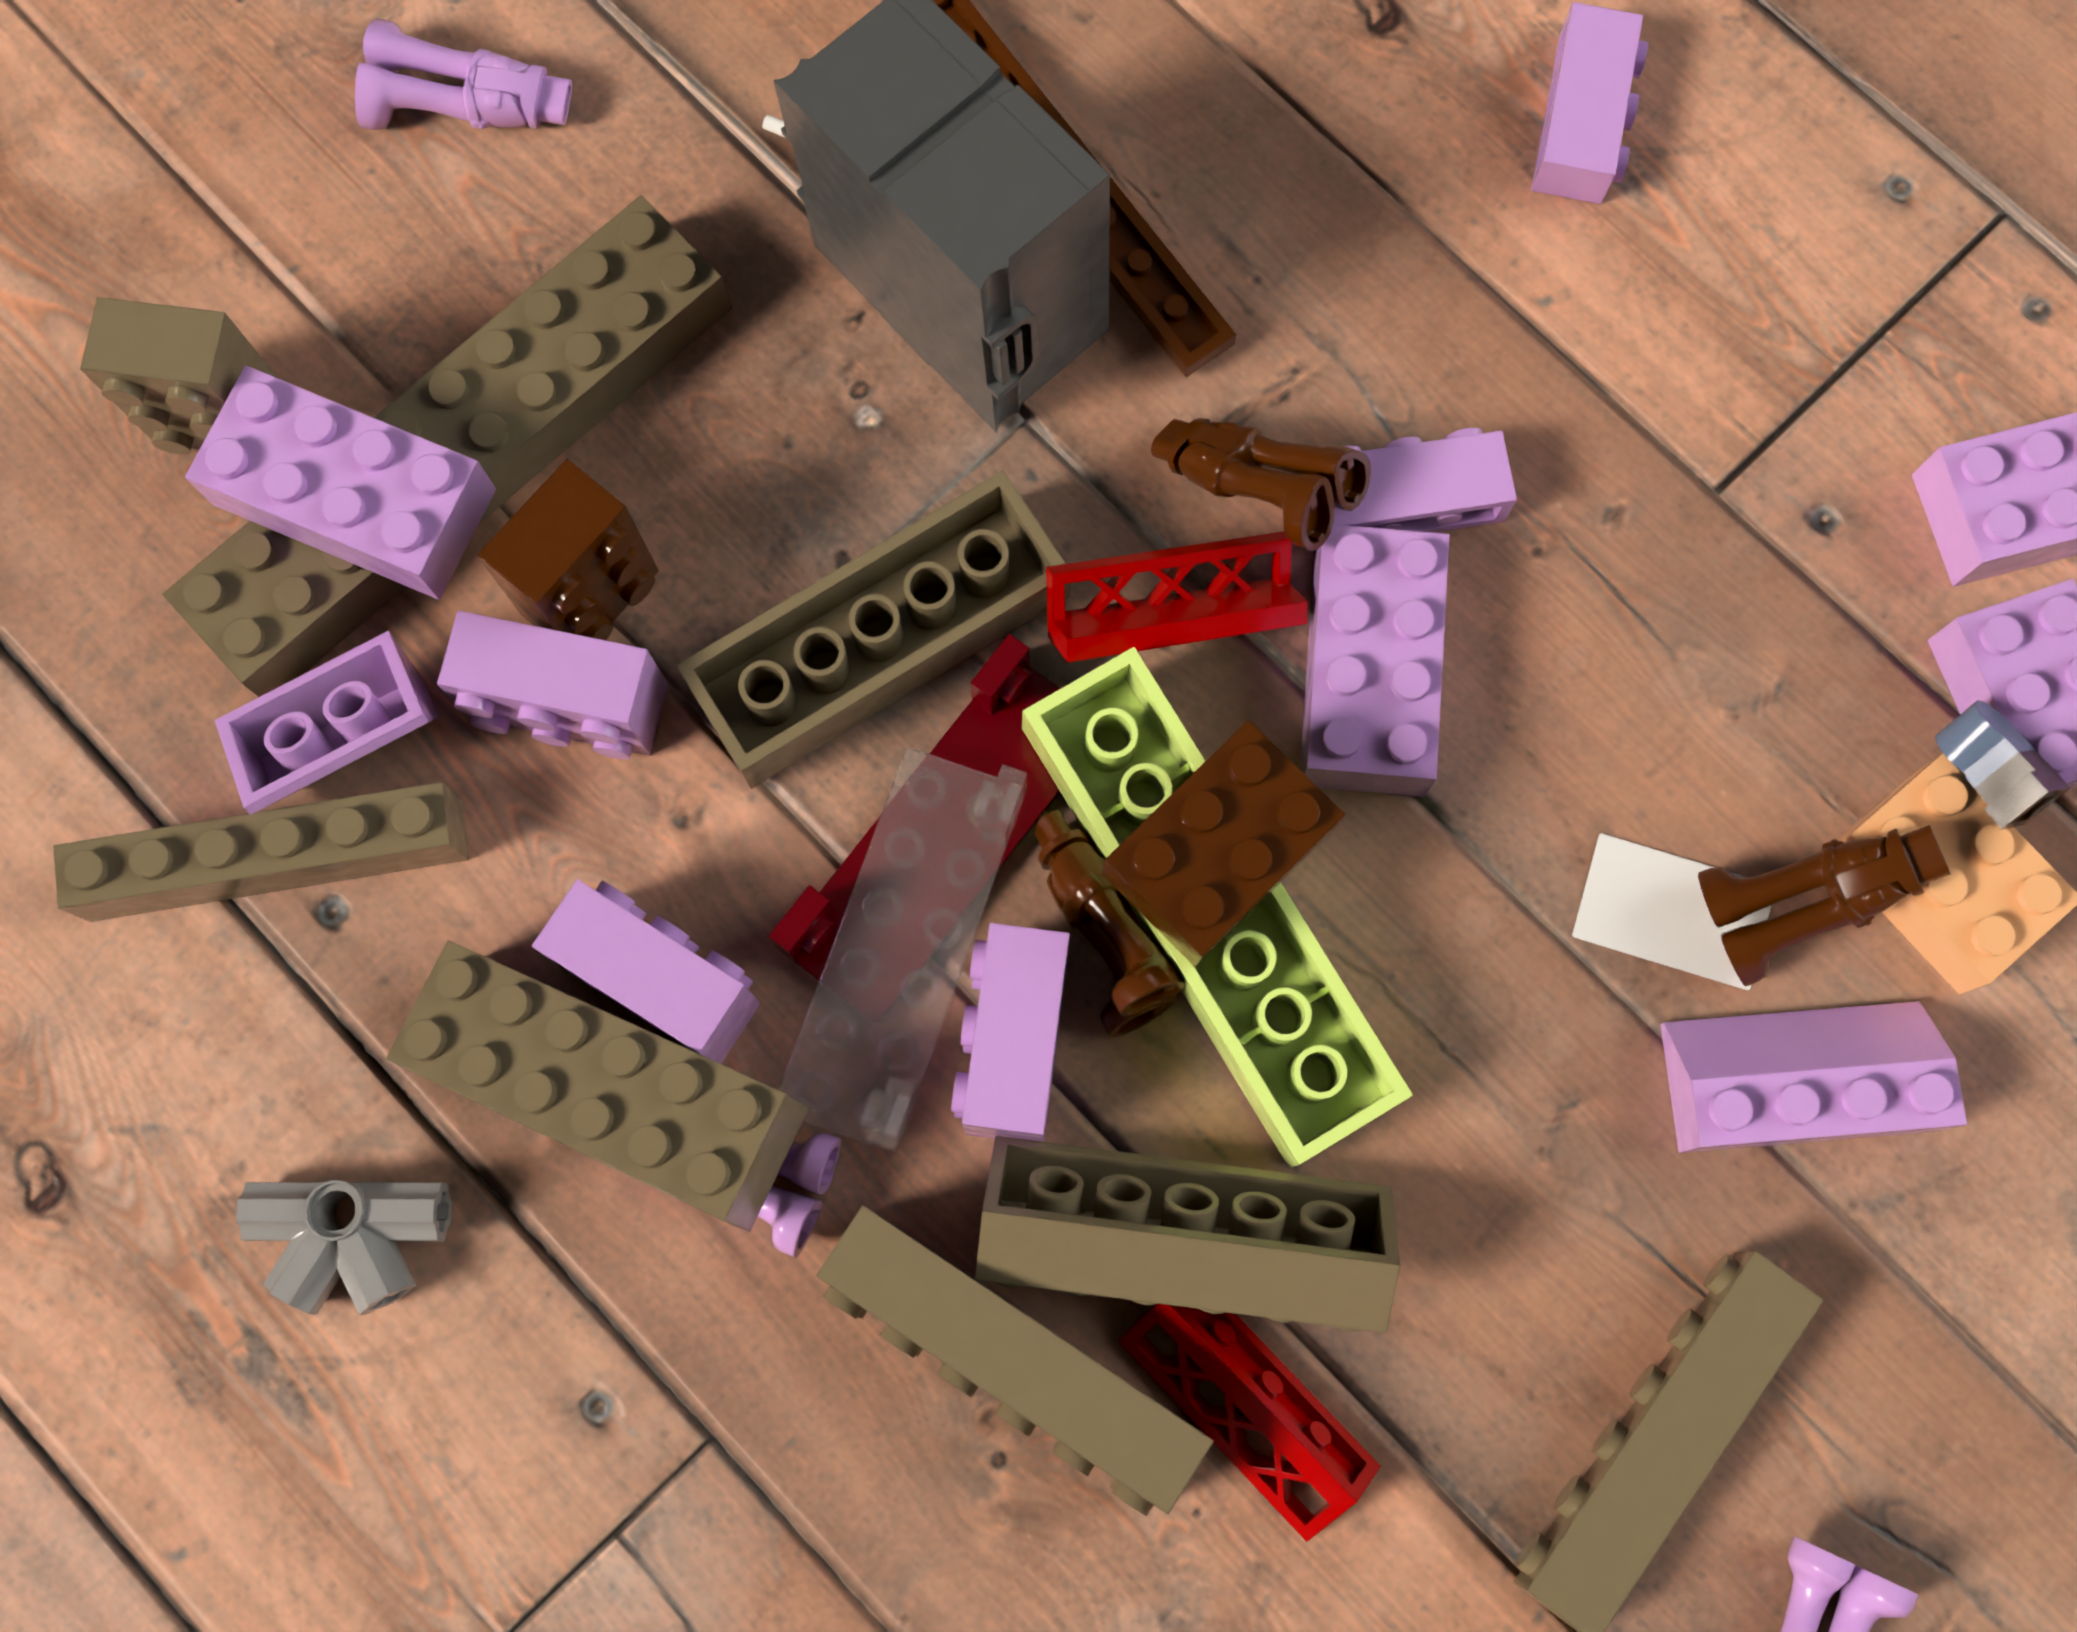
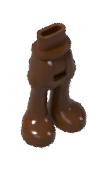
M1197 418L1188 423L1179 419H1173L1154 438L1151 446L1152 455L1167 461L1173 473L1184 475L1189 481L1215 496L1255 498L1272 503L1282 509L1286 536L1296 546L1306 550H1317L1325 543L1334 523L1335 507L1352 511L1360 505L1366 495L1371 477V465L1368 456L1358 450L1342 445L1317 446L1280 442L1263 436L1262 432L1256 427H1245L1231 421L1210 422L1207 418Z
M1060 810L1051 811L1039 819L1034 832L1042 847L1038 861L1044 870H1051L1047 878V884L1057 907L1066 918L1067 923L1072 928L1077 927L1104 958L1113 973L1116 984L1111 991L1112 999L1101 1012V1022L1110 1038L1122 1036L1149 1023L1171 1007L1178 1000L1175 994L1185 987V983L1172 961L1164 956L1124 909L1120 900L1122 894L1101 874L1105 859L1098 854L1092 842L1081 830H1071Z
M1930 825L1903 835H1900L1896 828L1889 831L1887 837L1875 836L1849 842L1833 839L1822 845L1821 852L1783 868L1757 876L1736 878L1722 867H1716L1699 872L1698 879L1710 915L1718 928L1813 889L1824 886L1827 890L1828 898L1781 916L1734 928L1721 934V940L1729 960L1740 981L1746 987L1765 978L1771 958L1786 948L1819 934L1851 924L1857 928L1870 925L1872 919L1877 914L1896 905L1908 897L1910 893L1915 896L1924 894L1923 884L1951 875L1934 833Z

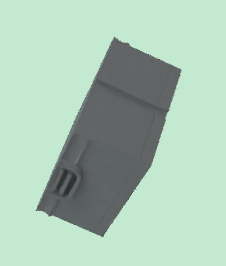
M884 0L814 57L800 59L797 68L790 75L774 80L785 125L781 128V132L793 146L802 181V186L796 191L797 195L804 201L815 247L869 301L907 344L928 365H931L995 432L998 431L999 425L1006 417L1020 413L1021 404L1109 331L1110 174L1019 85L1014 86L1000 72V66L934 1Z

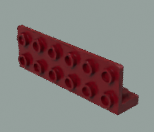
M1010 633L970 682L972 701L822 890L818 892L809 885L768 936L780 952L875 1024L882 1022L1060 793L1022 730L1023 710L1058 691L1060 688L1030 667V648Z

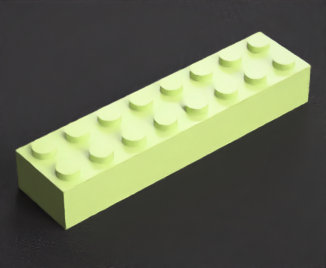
M1135 647L1031 705L1022 712L1023 732L1087 837L1092 842L1093 847L1104 859L1205 762ZM1282 883L1257 905L1196 967L1126 899L1148 937L1176 967L1185 983V987L1181 990L1289 1168L1302 1164L1413 1096Z

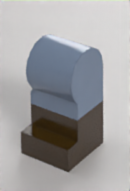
M1977 700L1935 735L1936 742L1944 755L1966 775L1964 778L1988 804L1984 810L2000 829L2025 825L2071 788L2000 712L1984 701Z

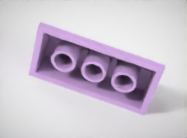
M1920 1001L1674 1021L1660 1024L1679 1153L1937 1132L1967 1125L1956 1058Z

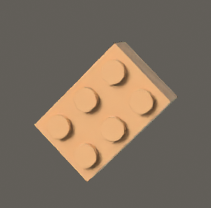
M1941 754L1914 771L1837 840L1849 842L1875 836L1887 837L1888 832L1896 828L1899 834L1903 835L1930 825L1951 875L1923 884L1924 894L1915 896L1910 893L1908 897L1882 913L1960 995L1992 983L2077 906V892L2014 827L2000 829L1984 810L1988 804L1964 778L1965 776L1944 754Z

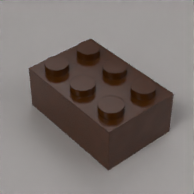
M566 459L477 554L521 616L533 626L601 640L608 639L614 627L612 622L628 605L635 606L639 604L650 593L655 584L654 576L659 572L627 507L569 459Z
M1247 720L1105 859L1101 874L1196 967L1336 828L1346 814L1257 727Z

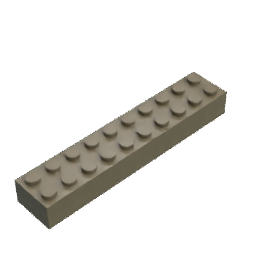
M640 195L374 418L477 460L496 488L479 522L480 524L732 309L723 278ZM249 521L162 595L245 687L260 697L301 676L400 592L405 585Z

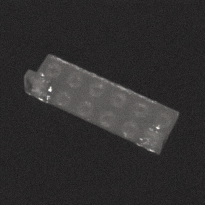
M907 748L904 751L779 1091L786 1093L809 1108L803 1122L897 1154L1027 791V772L1002 764L998 777L913 748Z

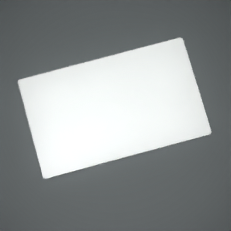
M1601 833L1596 843L1572 936L1583 941L1749 991L1752 984L1745 987L1740 981L1725 951L1721 934L1734 928L1768 920L1771 906L1756 911L1739 921L1718 928L1710 915L1698 879L1699 872L1715 867ZM1729 872L1736 878H1746L1745 876Z

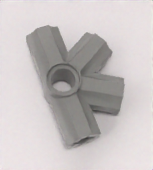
M340 1180L326 1182H246L244 1191L237 1200L236 1223L239 1226L241 1240L290 1241L263 1283V1286L270 1291V1294L289 1306L298 1308L307 1314L315 1315L318 1314L341 1277L358 1313L366 1315L394 1303L408 1295V1292L417 1286L395 1241H445L447 1230L451 1225L452 1201L449 1196L448 1184L444 1182H346ZM350 1195L355 1203V1214L350 1224L342 1229L336 1221L335 1211L341 1199Z

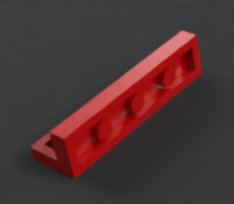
M1285 531L1046 567L1048 638L1067 663L1119 655L1132 647H1135L1137 651L1305 625L1307 624L1308 601L1290 584L1292 541L1286 536ZM1272 553V579L1247 583L1238 575L1255 555ZM1230 559L1227 564H1225V563H1223V562L1221 561V560ZM1211 562L1220 569V572L1203 590L1189 592L1179 584L1196 564ZM1171 568L1168 573H1166V572H1164V571L1162 570V569ZM1152 571L1161 579L1145 599L1129 601L1119 593L1136 573ZM1112 577L1108 582L1102 579ZM1091 580L1101 588L1085 608L1065 611V584ZM1232 580L1236 583V585L1229 584L1232 582ZM1173 590L1178 593L1169 595ZM1113 599L1118 602V603L1109 604Z
M1155 1304L1118 1340L1306 1542L1357 1503L1381 1468V1465L1237 1314H1211L1196 1308ZM1158 1323L1177 1343L1179 1358L1162 1355L1144 1334ZM1197 1379L1213 1381L1225 1393L1226 1408L1209 1405L1198 1393ZM1244 1429L1261 1432L1273 1444L1274 1458L1257 1455L1245 1443ZM1292 1480L1310 1483L1328 1503L1312 1514L1293 1494Z

